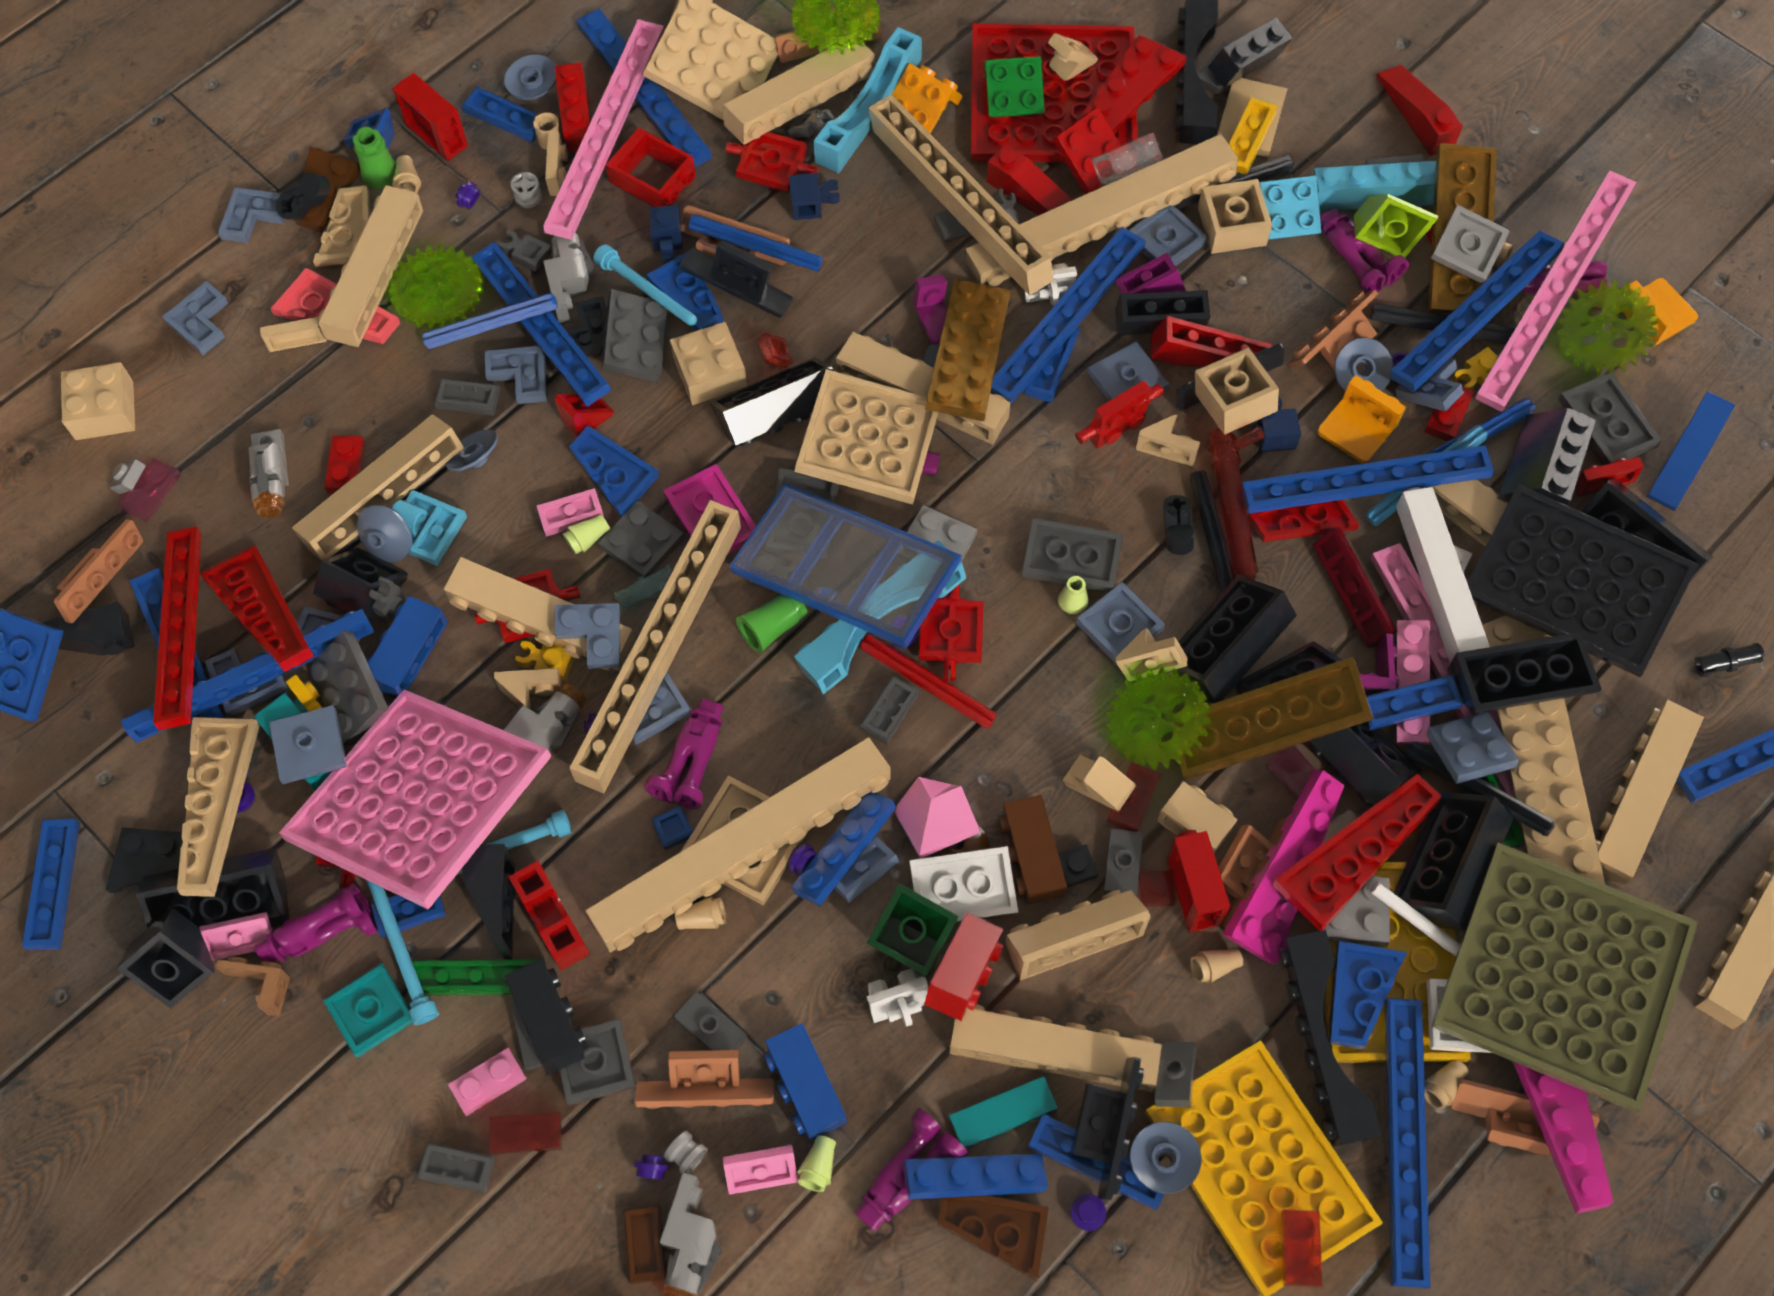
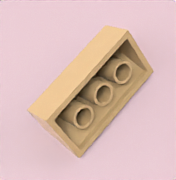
M1115 890L1104 895L1102 901L1093 904L1090 901H1085L1072 907V911L1060 915L1059 912L1051 913L1043 917L1041 923L1030 927L1028 924H1021L1012 928L1010 934L1006 936L1005 946L1021 981L1143 936L1151 917L1149 911L1132 890L1121 893L1120 890Z

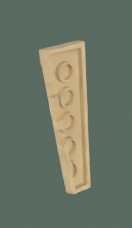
M193 717L189 750L191 753V763L187 772V780L189 781L188 795H185L184 805L186 808V819L182 828L183 845L180 850L177 890L181 896L215 897L260 727L256 719Z

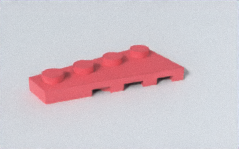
M305 268L270 309L274 316L293 321L319 317L320 312L326 308L330 300L332 288L337 286V284ZM377 307L363 339L384 344L401 324L398 317Z

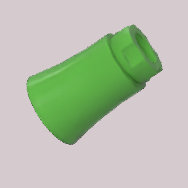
M370 127L358 129L357 134L353 136V143L360 166L362 182L372 189H384L385 185L391 186L396 162L390 155L383 137L378 130L371 129Z
M779 594L760 607L736 617V624L746 643L755 652L761 654L773 641L799 623V619L805 617L808 611L805 604Z

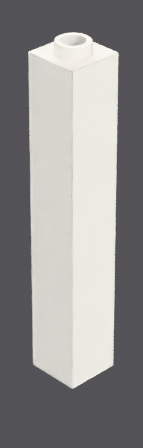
M1413 487L1402 493L1396 509L1444 648L1451 663L1458 652L1488 648L1490 646L1433 487L1423 489Z

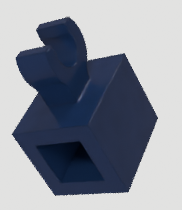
M817 173L789 176L794 221L822 218L821 203L836 204L840 202L839 192H830L838 190L837 180H828L819 187Z
M678 205L650 207V228L654 251L662 252L663 261L674 260V250L683 249Z
M1279 396L1278 411L1257 420V423L1253 424V439L1255 442H1259L1261 452L1296 449L1301 437L1296 408L1281 410L1282 400Z

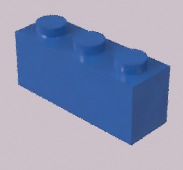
M408 596L404 605L402 604L397 608L392 625L389 630L384 631L381 635L379 646L374 655L366 660L382 693L397 698L404 689L409 690L448 624L442 609L411 596Z
M803 1023L765 1040L768 1051L763 1053V1056L770 1071L777 1070L782 1082L777 1084V1087L785 1104L791 1101L795 1108L796 1114L791 1117L799 1135L806 1132L809 1141H812L817 1136H822L847 1124L846 1114Z

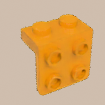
M909 63L892 95L931 134L948 102L950 101L958 106L963 96L956 91L958 85L946 78L940 81L934 77L936 73L928 67L922 65L919 69Z
M1658 278L1644 287L1635 280L1627 285L1616 304L1653 346L1687 328L1698 319V314L1663 278Z
M1355 375L1349 382L1343 399L1319 426L1317 433L1320 437L1358 462L1365 464L1369 462L1396 429L1406 406L1402 405L1395 397L1388 396L1377 389L1370 381L1363 380Z

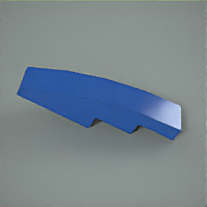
M1709 391L1706 392L1676 446L1666 460L1647 498L1673 511L1676 510L1723 429L1735 404Z

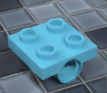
M1316 176L1259 183L1272 223L1268 240L1321 233Z
M414 490L410 492L405 501L398 500L392 507L405 520L410 529L412 547L409 555L436 566L441 562L467 519L465 511Z

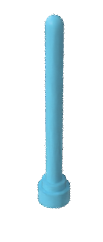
M604 244L596 250L593 257L596 265L603 270L616 271L690 326L696 324L697 317L621 262L618 252L611 246Z
M562 809L551 813L552 817L547 818L545 823L488 844H504L506 849L509 850L550 834L552 837L558 835L560 838L572 834V828L565 810Z
M366 880L412 1000L410 1003L411 1010L409 1011L413 1025L427 1023L439 1016L435 1001H430L429 996L425 997L384 888Z

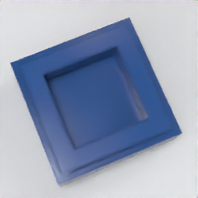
M681 806L651 819L665 850L687 841L693 833Z

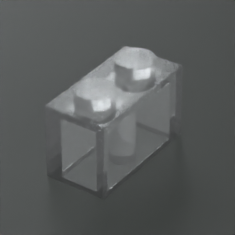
M1152 132L1091 160L1103 186L1129 176L1164 158Z

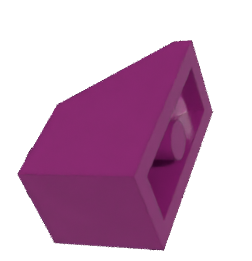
M1168 253L1115 279L1122 294L1186 291L1180 274Z

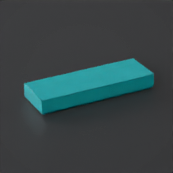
M1043 1076L949 1115V1120L958 1141L966 1149L1041 1118L1043 1114L1053 1113L1058 1110V1107Z

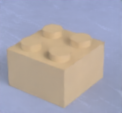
M1258 179L1202 187L1198 211L1205 235L1208 236L1207 242L1211 254L1267 245L1272 223Z
M726 322L670 339L673 359L692 405L732 393L747 386L745 367Z
M1249 348L1195 371V394L1224 435L1278 411L1279 388Z
M121 362L61 372L62 423L75 440L135 431L133 380Z

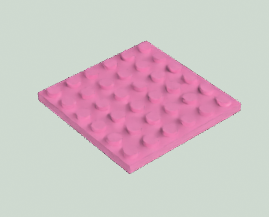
M404 689L385 713L345 756L347 767L332 771L282 828L279 834L285 841L429 909L552 756L545 747Z

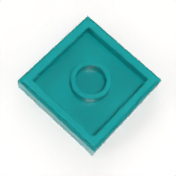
M383 963L323 999L325 1006L354 1056L357 1058L412 1024L409 1015L411 1009Z

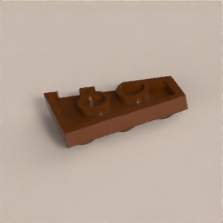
M310 146L304 174L315 173L324 175L329 180L330 192L322 204L310 209L302 220L295 222L299 226L322 233L330 221L329 214L338 189L352 186L360 173V166L358 162Z
M988 1195L942 1198L938 1226L1033 1280H1038L1049 1207Z

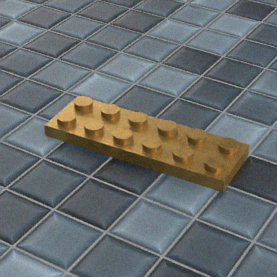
M1444 143L1438 145L1433 214L1437 215L1438 219L1433 224L1431 255L1457 205L1494 222L1497 148ZM1431 259L1428 312L1451 314L1482 284Z
M954 279L925 410L979 421L985 420L1011 290Z
M1353 657L1169 718L1168 722L1183 777L1189 780L1373 720L1374 718L1356 662Z

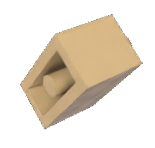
M1184 781L1161 809L1157 819L1160 824L1176 835L1187 830H1196L1197 833L1207 831L1214 854L1232 832L1238 820L1233 817V813L1222 804L1216 805L1207 798L1202 789L1195 785L1190 786Z

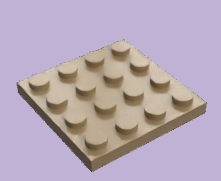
M681 0L647 64L643 76L724 120V104L765 82L778 55L775 38L709 0Z
M826 369L796 462L795 472L913 505L938 412L925 410L927 397Z

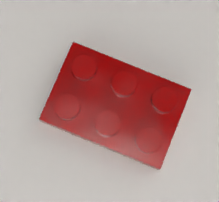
M1099 107L1092 109L1052 138L1085 195L1136 172Z

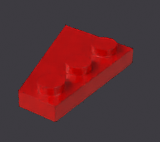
M1343 500L1251 513L1247 517L1262 542L1324 535L1334 527L1341 528L1343 532L1355 531L1360 525Z

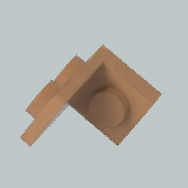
M232 956L228 957V961L216 960L215 967L224 975L264 980L257 988V1007L266 1015L280 1017L290 977L281 969V965L269 961H262L260 965L248 964L249 961L246 959Z

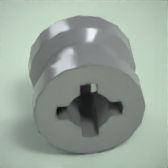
M522 172L512 178L510 185L514 193L515 203L518 206L529 209L541 202L542 193L539 188L538 178L534 174Z
M686 1130L671 1143L664 1154V1158L669 1163L675 1162L679 1166L680 1173L690 1174L705 1157L708 1149L703 1144H696L693 1141L692 1134Z

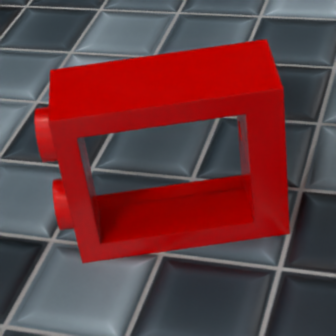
M414 72L392 88L404 124L447 162L468 146L458 110Z
M638 128L606 164L609 183L652 207L674 204L679 197V193L686 185H690L696 175L693 156L641 128ZM646 155L676 170L660 190L631 175V172Z
M1196 830L1181 832L1174 838L1167 856V863L1188 933L1219 927L1230 908V903L1207 831L1197 833Z

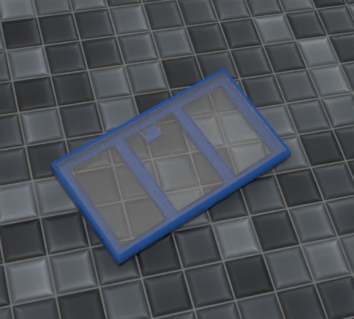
M785 484L729 567L732 573L907 648L959 565L962 556L797 487Z

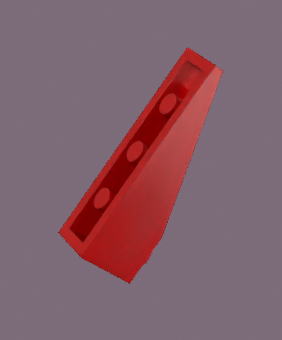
M1403 65L1377 73L1376 77L1430 157L1437 154V147L1440 143L1456 145L1463 125L1448 104Z
M1004 144L988 161L987 183L998 190L1000 188L1003 189V193L1007 196L1014 193L1016 202L1038 216L1073 201L1033 162L1007 144Z
M1166 316L1151 333V358L1182 366L1205 367L1247 348L1253 354H1256L1266 347H1271V344L1171 316Z

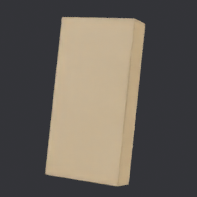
M319 317L260 327L261 337L269 352L327 341L319 326Z

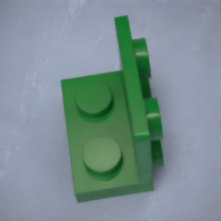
M1041 56L986 60L984 62L983 77H986L990 118L1044 113Z

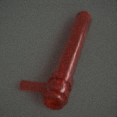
M1258 427L1236 438V435L1232 432L1224 435L1220 428H1216L1209 432V438L1206 443L1208 451L1211 453L1209 458L1211 468L1215 471L1232 567L1235 577L1240 574L1254 580L1259 570L1247 507L1242 491L1239 450L1263 439L1264 433Z

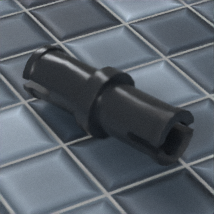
M1759 643L1735 649L1726 647L1722 648L1718 653L1695 657L1694 667L1700 677L1725 670L1727 672H1734L1738 670V667L1763 662L1765 654Z

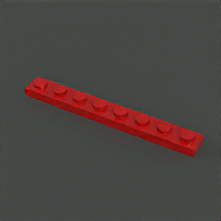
M197 526L167 532L153 723L158 730L191 724L202 537Z

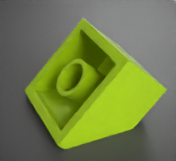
M1390 194L1371 195L1354 215L1355 238L1393 255H1401L1405 258L1437 221L1438 216Z

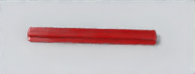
M868 634L862 641L861 649L979 725L984 728H990L994 723L997 714L993 710L877 637Z

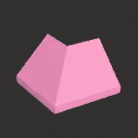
M918 777L894 811L895 816L920 859L980 833L962 786Z

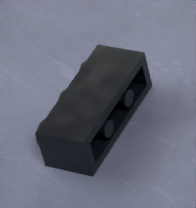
M1274 18L1223 47L1207 68L1223 88H1226L1277 58L1293 38L1280 21Z
M1208 290L1120 294L1115 307L1118 335L1151 334L1166 316L1207 326L1210 320Z
M541 959L504 975L546 1076L585 1059L582 1046L587 1045L585 1036L580 1025L573 1028L569 1017L573 1016L574 1012L567 996L561 999L556 988L561 987V983L554 967L548 970L544 960Z

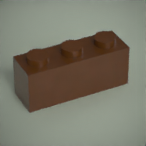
M1042 795L1004 803L1002 815H998L1001 833L1008 834L1010 845L1007 846L1010 864H1016L1018 876H1014L1018 896L1024 895L1026 905L1065 897L1067 884Z

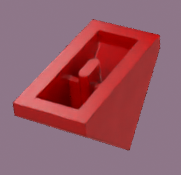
M557 394L555 398L561 421L576 437L587 426L593 429L597 428L612 417L615 412L602 398H599L587 407L577 394Z

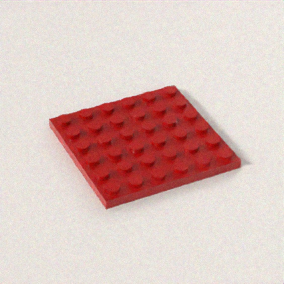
M973 23L971 161H989L1004 144H1007L1027 157L1031 162H1061L1054 158L1057 146L1052 138L1076 122L1134 42V26ZM1054 33L1077 40L1084 44L1098 60L1092 66L1065 81L1049 66L1050 61L1055 56L1053 53L1055 49L1048 41ZM1041 56L1044 113L990 118L986 77H983L984 62L986 60ZM1136 111V114L1131 119L1127 118L1119 126V131L1115 134L1131 164H1137Z

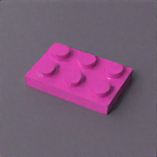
M717 464L663 490L666 500L689 537L694 532L710 500L738 510L741 529L727 555L741 549L756 527Z

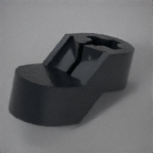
M304 174L297 184L285 189L276 202L279 216L283 219L302 220L310 209L325 201L330 192L329 180L320 174Z
M1182 495L1169 496L1163 503L1166 547L1172 554L1185 555L1194 549L1191 502Z

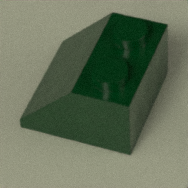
M899 883L867 944L924 976H928L959 916Z

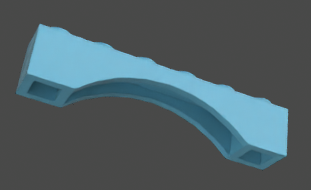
M897 27L884 45L870 78L856 100L842 115L828 121L815 138V163L838 174L872 129L868 107L893 93L909 63L916 67L920 63L922 37Z
M939 540L934 543L938 546L946 548ZM919 554L908 565L900 567L895 575L886 583L878 585L860 613L880 621L893 611L919 601L943 563ZM961 561L938 598L946 596L967 578ZM838 620L836 623L828 625L823 633L814 641L802 646L794 658L803 674L824 695L848 675L854 653L868 632Z

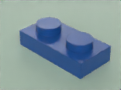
M399 895L388 898L400 932L447 916L441 895L429 909ZM373 903L371 907L379 935L385 938L387 937L376 905Z

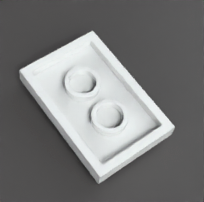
M1008 846L909 861L913 891L958 915L959 917L956 922H961L966 913L980 919L1018 913Z

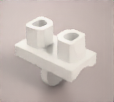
M1065 263L1055 264L1052 267L1053 282L1030 296L1024 290L1026 303L1050 299L1051 305H1055L1059 298L1076 281L1077 270L1075 266L1068 267Z
M910 968L900 972L897 976L900 984L898 986L888 989L885 980L869 983V996H867L874 1023L889 1019L892 1022L902 1018L905 1027L913 1025L910 1015L922 1011L921 1006H924L928 992V983L925 976L919 977L916 971Z

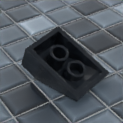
M504 844L480 845L458 872V876L462 877L465 887H467L494 944L504 959H512L515 888L509 876L515 873L516 865Z

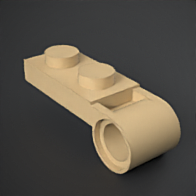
M544 112L535 117L533 124L539 146L547 150L545 179L549 195L557 196L566 177V169L563 167V162H567L568 159L567 146L562 145L563 138L557 116L550 112Z

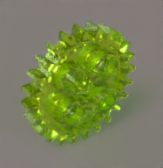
M795 0V7H792V24L795 27V34L801 36V42L809 41L810 49L818 45L820 53L825 48H829L830 54H833L835 49H839L840 53L844 54L845 48L848 47L854 52L855 44L864 47V39L872 41V33L878 32L880 5H877V0Z
M439 244L437 251H433L432 247L427 245V251L424 253L417 248V256L415 257L406 254L407 263L397 262L400 270H393L394 279L388 280L390 286L388 294L393 308L397 310L400 318L405 316L408 324L415 320L418 328H421L425 322L428 324L429 330L433 329L435 323H439L440 327H443L446 321H450L451 324L455 323L456 317L465 320L464 311L474 312L472 303H480L478 294L483 293L481 285L483 284V279L478 265L474 264L471 256H465L464 250L456 253L454 246H450L447 251H444L442 244Z
M1614 279L1611 287H1607L1605 281L1601 280L1600 288L1595 289L1594 285L1589 283L1588 293L1578 289L1579 299L1569 298L1568 302L1571 309L1563 308L1561 312L1566 318L1557 320L1558 326L1564 328L1557 331L1558 338H1565L1559 343L1560 348H1569L1565 352L1566 358L1569 359L1576 356L1573 361L1575 367L1584 362L1585 372H1589L1594 366L1596 367L1597 375L1602 373L1603 368H1608L1610 373H1614L1615 366H1619L1625 372V363L1628 361L1635 366L1638 365L1635 356L1638 354L1646 357L1647 352L1643 347L1654 346V341L1648 336L1658 335L1657 329L1651 327L1658 324V317L1650 316L1656 312L1655 306H1646L1650 302L1649 296L1646 295L1639 298L1641 295L1639 287L1630 292L1629 282H1626L1622 288H1619L1617 279ZM1593 307L1603 309L1596 317L1587 315L1588 310ZM1623 310L1634 312L1630 318L1625 320L1617 317ZM1587 323L1588 326L1581 327L1580 324ZM1607 323H1612V327H1609L1607 332L1602 330V328L1606 327ZM1634 328L1635 330L1633 332H1629L1626 329ZM1587 335L1597 337V340L1591 345L1581 343L1582 339ZM1625 338L1628 340L1627 344L1622 348L1612 346L1615 339Z
M1164 667L1160 668L1158 675H1155L1151 668H1148L1147 677L1142 678L1138 672L1135 673L1136 682L1134 684L1128 680L1124 681L1128 688L1126 691L1116 689V693L1120 697L1119 701L1110 700L1109 702L1115 709V711L1106 713L1109 720L1113 721L1106 725L1109 732L1114 733L1109 737L1114 745L1118 744L1116 749L1121 755L1126 753L1125 757L1130 763L1136 759V763L1141 768L1148 761L1153 770H1156L1159 762H1162L1164 767L1169 769L1170 760L1173 758L1179 765L1182 764L1180 755L1185 753L1187 756L1192 757L1193 754L1190 747L1192 745L1199 748L1202 747L1197 739L1198 736H1208L1207 731L1202 727V725L1211 723L1210 718L1205 715V713L1211 711L1209 705L1203 703L1207 699L1203 691L1199 692L1200 686L1196 681L1190 683L1191 679L1188 674L1185 673L1180 677L1176 669H1173L1169 676ZM1156 695L1151 703L1143 704L1146 697ZM1185 703L1184 708L1180 712H1172L1177 704ZM1138 709L1143 711L1144 713L1133 712V710ZM1140 723L1144 724L1141 731L1132 733L1134 726ZM1173 723L1184 724V726L1178 727L1175 726ZM1174 732L1169 741L1161 742L1164 734Z

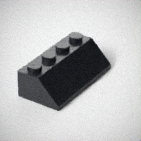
M814 357L709 403L728 440L735 445L745 446L753 443L756 440V436L763 433L773 434L782 430V425L791 421L798 423L810 417L809 414L813 412L826 369L833 371L831 365Z
M1570 408L1527 415L1497 499L1509 503L1519 484L1564 505H1568L1577 483L1596 420Z
M1617 479L1607 481L1581 511L1699 564L1690 582L1713 558L1711 554Z
M1238 574L1178 641L1187 656V667L1169 672L1196 696L1211 703L1222 701L1297 616L1285 592Z
M1581 632L1458 652L1447 668L1448 674L1453 675L1464 705L1473 713L1598 693L1602 690Z
M1366 722L1309 740L1314 752L1319 757L1327 759L1335 767L1336 774L1342 780L1350 782L1358 790L1359 797L1371 806L1376 805L1416 774L1420 775L1423 772L1380 728L1369 731Z
M1438 792L1441 795L1440 801L1429 813L1393 893L1439 928L1465 931L1497 843L1503 844L1514 818L1495 796Z
M276 848L225 858L215 897L181 896L177 890L179 869L143 876L136 892L147 928L171 908H174L198 927L265 912L268 914L271 927L282 925L286 920H290L285 875Z

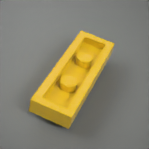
M1251 97L1229 142V146L1238 158L1237 173L1247 175L1277 113L1278 105Z

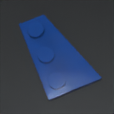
M686 252L648 273L646 280L697 317L695 325H688L695 332L723 323V315L711 290H708L705 281L679 268L680 262L688 253Z
M587 426L569 446L571 454L620 517L637 500L639 501L659 477L657 469L590 426Z
M1339 941L1336 944L1329 1044L1357 1049L1365 1048L1407 952Z

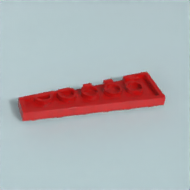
M1139 34L1078 119L1092 109L1099 107L1113 133L1116 134L1119 131V126L1127 118L1131 119L1136 114L1137 109L1145 101L1148 102L1154 96V92L1162 84L1165 85L1185 65L1186 55ZM1057 148L1054 158L1067 164Z
M256 545L200 573L206 585L284 672L314 657Z
M1416 774L1278 876L1273 886L1320 932L1323 931L1439 803L1441 795Z

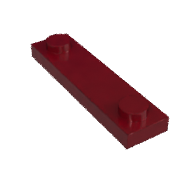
M1334 527L1313 542V548L1366 646L1373 648L1386 633L1392 635L1396 633V628L1341 528Z

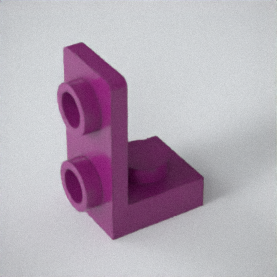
M943 274L918 278L914 288L912 305L932 344L940 343L947 309L944 305L947 281Z
M1386 633L1375 646L1376 674H1359L1366 696L1397 689L1399 686V676L1395 674L1397 647L1393 645L1392 634Z

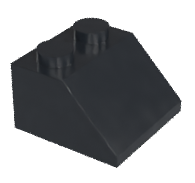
M357 547L321 561L313 594L324 599L328 605L339 607L347 612H356L363 609L369 619L376 616L372 608L376 600L370 597L369 592L371 589L377 592L380 587L379 577L382 576L401 587L407 579L408 573Z
M174 908L169 909L129 944L117 967V970L170 1009L212 975L216 969L199 927Z

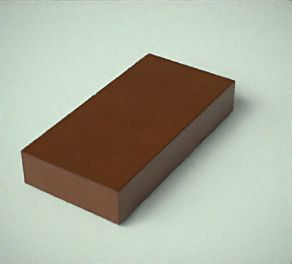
M659 1205L623 1210L629 1283L636 1284L666 1279L663 1246L660 1244L662 1227Z

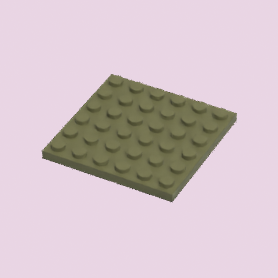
M1497 843L1431 1027L1638 1113L1644 1102L1698 922Z

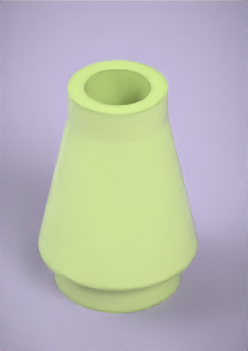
M599 514L592 519L567 527L568 531L562 535L572 552L576 555L581 551L585 553L605 532L610 530V527L604 517Z
M1079 576L1070 577L1058 596L1060 608L1072 615L1083 612L1089 603L1085 588L1086 583Z
M826 1136L816 1137L814 1145L797 1171L799 1185L815 1192H824L826 1185H830L834 1149L836 1146V1142Z

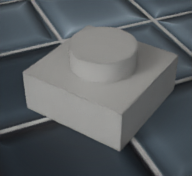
M137 459L124 463L121 462L112 472L111 477L113 481L109 488L118 494L132 491L146 465Z

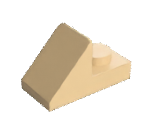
M1054 33L1048 41L1055 49L1053 52L1055 56L1050 61L1049 66L1065 81L1092 66L1098 60L1084 44L1077 40Z
M1176 414L1140 430L1136 450L1193 467L1200 442L1186 435L1172 434L1177 419Z
M1145 628L1116 656V663L1128 682L1187 667V656L1175 637L1156 642L1148 628Z
M558 668L494 672V679L499 690L520 709L524 705L531 710V694L547 697L553 695L556 691L563 692V680Z
M1079 755L1063 778V782L1067 787L1119 812L1136 787L1133 781L1101 756L1096 761Z

